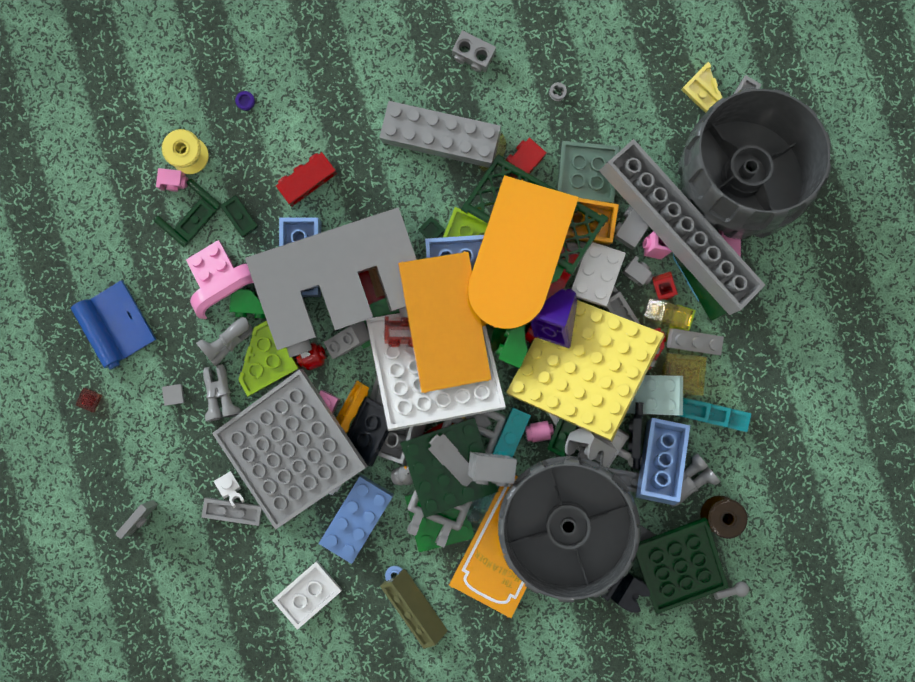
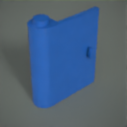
M123 280L92 299L82 300L70 308L105 369L109 368V370L118 367L120 361L157 340Z

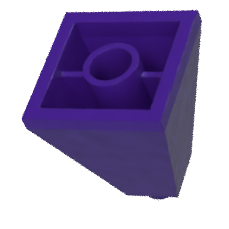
M561 289L545 301L539 314L530 321L534 337L570 348L577 308L575 291Z

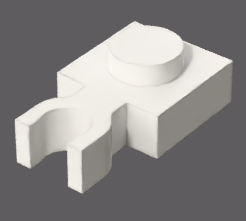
M231 471L213 481L224 499L228 496L230 497L229 501L233 508L236 507L233 503L234 499L239 498L242 503L245 502L241 494L237 493L241 488Z

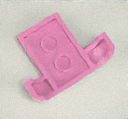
M219 240L186 259L200 287L190 300L195 314L200 319H207L205 312L209 307L243 286L253 283L247 264L234 268Z

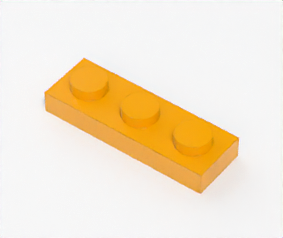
M358 380L336 417L345 433L348 432L349 424L356 416L362 401L368 396L369 387Z

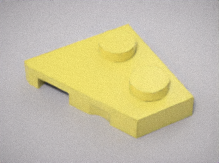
M709 62L681 89L705 113L722 98L721 92L717 88L716 78H713Z

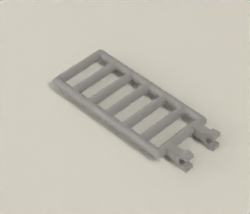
M495 411L482 413L498 421L494 432L477 425L480 435L490 439L485 450L488 454L493 453L507 420L506 416ZM455 418L445 420L441 428L451 425V423H458L465 419ZM414 491L408 505V510L415 514L407 531L416 536L421 520L424 517L421 507L417 506L419 500L416 491ZM472 501L454 507L460 511L456 522L438 514L427 517V519L443 525L435 540L437 545L444 548L451 529L457 531L461 529Z

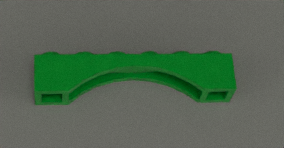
M559 265L556 266L551 284L559 280L564 268ZM525 325L506 329L504 336L507 339L504 345L501 343L496 352L499 355L497 360L520 369L528 351L525 341Z

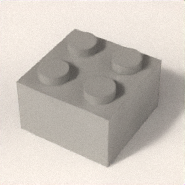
M470 452L468 476L473 479L472 481H476L477 484L488 485V481L497 486L508 487V483L514 484L517 459L507 455Z

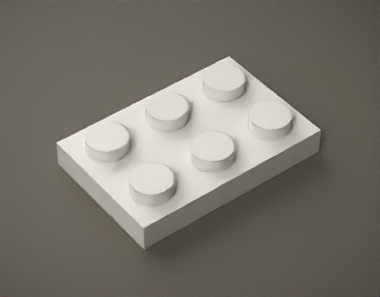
M593 242L582 259L571 289L575 291L576 298L607 308L626 253Z
M316 561L272 601L298 630L337 596L342 589L323 566Z

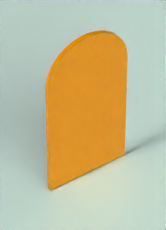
M504 175L468 284L470 304L481 320L494 328L513 329L526 325L539 314L544 306L579 197Z

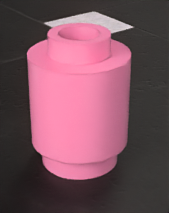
M548 421L529 424L525 428L527 441L534 443L551 440V436L554 433L553 425L548 424Z

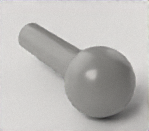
M738 582L732 588L714 593V598L718 600L733 595L745 597L749 593V586L745 582Z

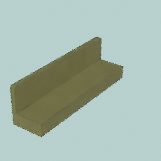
M406 569L401 570L395 578L385 581L380 586L423 649L435 646L447 633V628Z

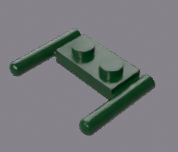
M188 179L187 185L202 198L176 225L175 229L160 216L154 218V222L183 247L189 244V241L198 234L216 211L221 208V204L193 179Z

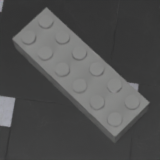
M388 101L379 138L384 144L489 168L496 156L501 136V126Z

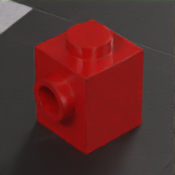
M671 271L653 277V284L659 300H667L678 295Z

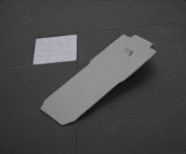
M436 434L429 442L431 444L429 451L462 485L468 486L473 480L468 476L469 463L444 434L441 436Z

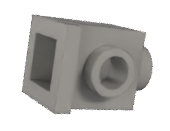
M635 256L622 273L639 286H642L644 283L647 285L654 276L649 270L650 267L642 261L639 263L637 261L639 257Z

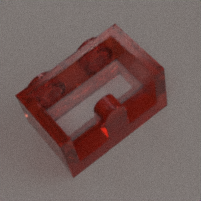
M385 316L384 342L389 347H400V344H408V347L413 348L407 317H402L401 321H389V316Z

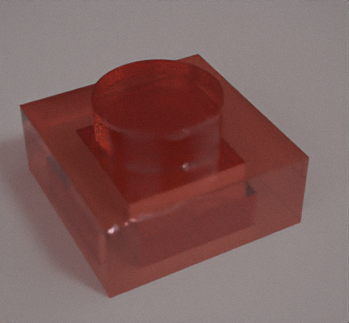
M83 387L76 406L94 413L102 394Z

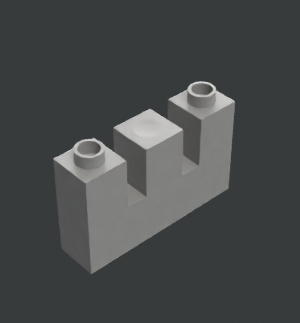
M399 207L245 258L277 350L286 348L289 357L312 350L309 339L317 337L302 292L320 287L336 331L373 318L358 274L375 268L390 312L399 309L402 319L408 317L398 263L417 259Z

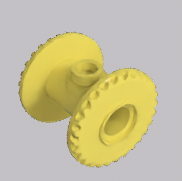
M174 130L165 137L162 143V154L165 160L185 174L200 172L208 162L209 153L206 145L188 130Z

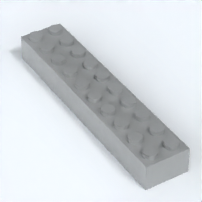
M634 139L599 170L729 315L742 310L765 286L762 280Z

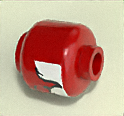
M310 343L312 350L299 354L296 357L300 367L304 366L305 369L311 371L324 364L327 356L321 344Z

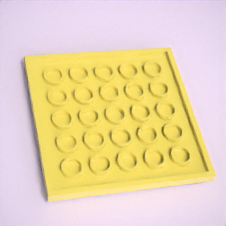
M577 300L570 348L535 338L506 393L612 442L665 337L664 333Z

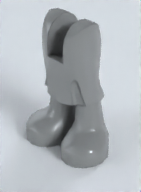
M242 317L220 334L216 341L208 343L205 340H199L196 344L213 365L216 366L240 342L252 334L253 328L248 320Z
M223 364L216 365L218 376L216 381L213 380L210 367H205L203 370L207 390L206 398L208 399V411L205 414L206 422L220 420L223 417H233L241 412V409L233 405L231 401L227 372ZM217 398H221L222 413L219 409Z
M698 453L693 456L691 465L684 471L680 502L676 505H670L672 508L678 506L692 493L698 491V488L706 483L717 485L721 482ZM703 471L694 480L691 479V477L694 476L696 473Z

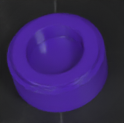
M242 91L237 94L235 102L239 109L248 111L254 107L255 98L250 92Z

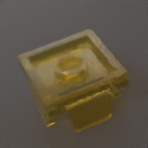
M666 353V362L662 366V376H683V394L703 396L707 357Z

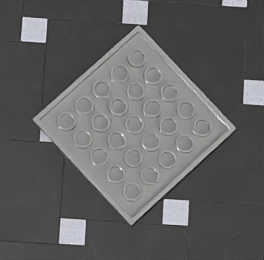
M303 369L296 371L212 433L275 530L368 467Z

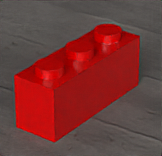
M322 152L320 154L315 153L309 158V162L297 166L291 175H286L279 179L276 187L288 204L293 207L337 175V172Z

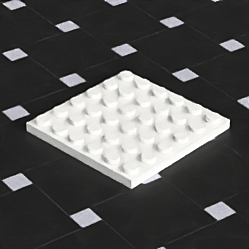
M397 313L366 320L388 431L505 409L506 406L486 326L482 327L491 380L421 393L408 317L402 319L401 314Z

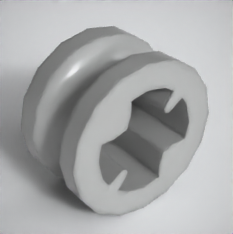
M559 82L554 83L549 90L551 99L554 101L564 99L567 92L566 86ZM557 87L558 90H563L561 92V96H559L558 94H553V92L555 91L554 88Z

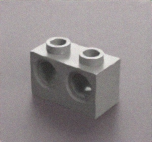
M463 30L452 49V56L456 62L460 64L465 62L471 65L474 71H483L485 73L496 53L495 46ZM466 46L470 50L468 52H461L460 48ZM485 55L486 60L480 61L477 59V56Z
M363 321L351 325L325 341L324 344L332 359H335L369 341L370 337Z

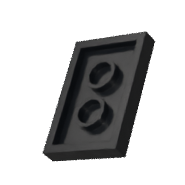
M365 397L347 436L367 466H373L390 431L387 428L383 405L369 397Z

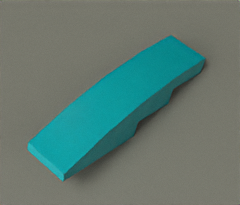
M683 398V415L676 416L748 432L752 413Z

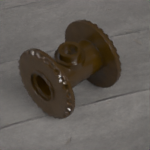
M717 495L710 497L704 502L700 511L701 519L705 517L708 520L711 532L721 538H735L742 534L747 526L748 517L745 508L739 502L725 496Z

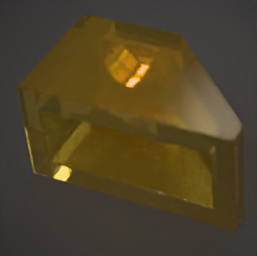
M649 299L644 318L655 323L688 330L693 311L668 302Z

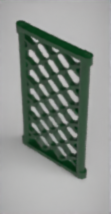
M498 154L468 200L462 206L461 211L467 214L470 213L488 224L490 216L484 213V207L495 204V191L500 189V187L493 186L492 179L497 177L503 178L504 175L507 176L511 173L518 176L519 180L523 179L525 182L558 190L504 160L503 156ZM497 165L502 167L500 174L491 175ZM487 180H489L491 188L481 190ZM492 192L494 201L483 202L481 195ZM479 195L481 203L475 207L472 206V202ZM577 202L574 213L579 211L584 214L585 221L574 223L572 218L569 228L573 229L575 237L565 239L563 245L565 252L560 254L557 265L566 269L565 272L570 275L575 273L578 264L609 218L604 214H598ZM596 221L599 224L592 233L589 224ZM585 225L588 234L578 236L575 227ZM589 238L588 242L582 249L579 244V239ZM576 241L578 250L567 251L565 243ZM578 253L579 256L573 264L569 263V255Z

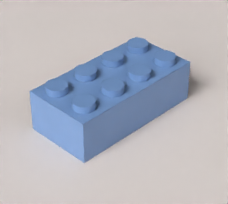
M361 474L319 544L352 564L394 494Z

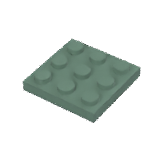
M562 141L557 190L583 199L614 203L615 188L599 170L619 152V146Z

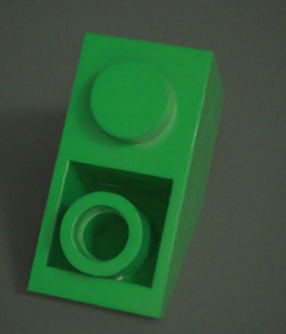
M238 289L231 294L229 312L235 313V317L247 318V314H254V318L266 319L259 297L254 291Z

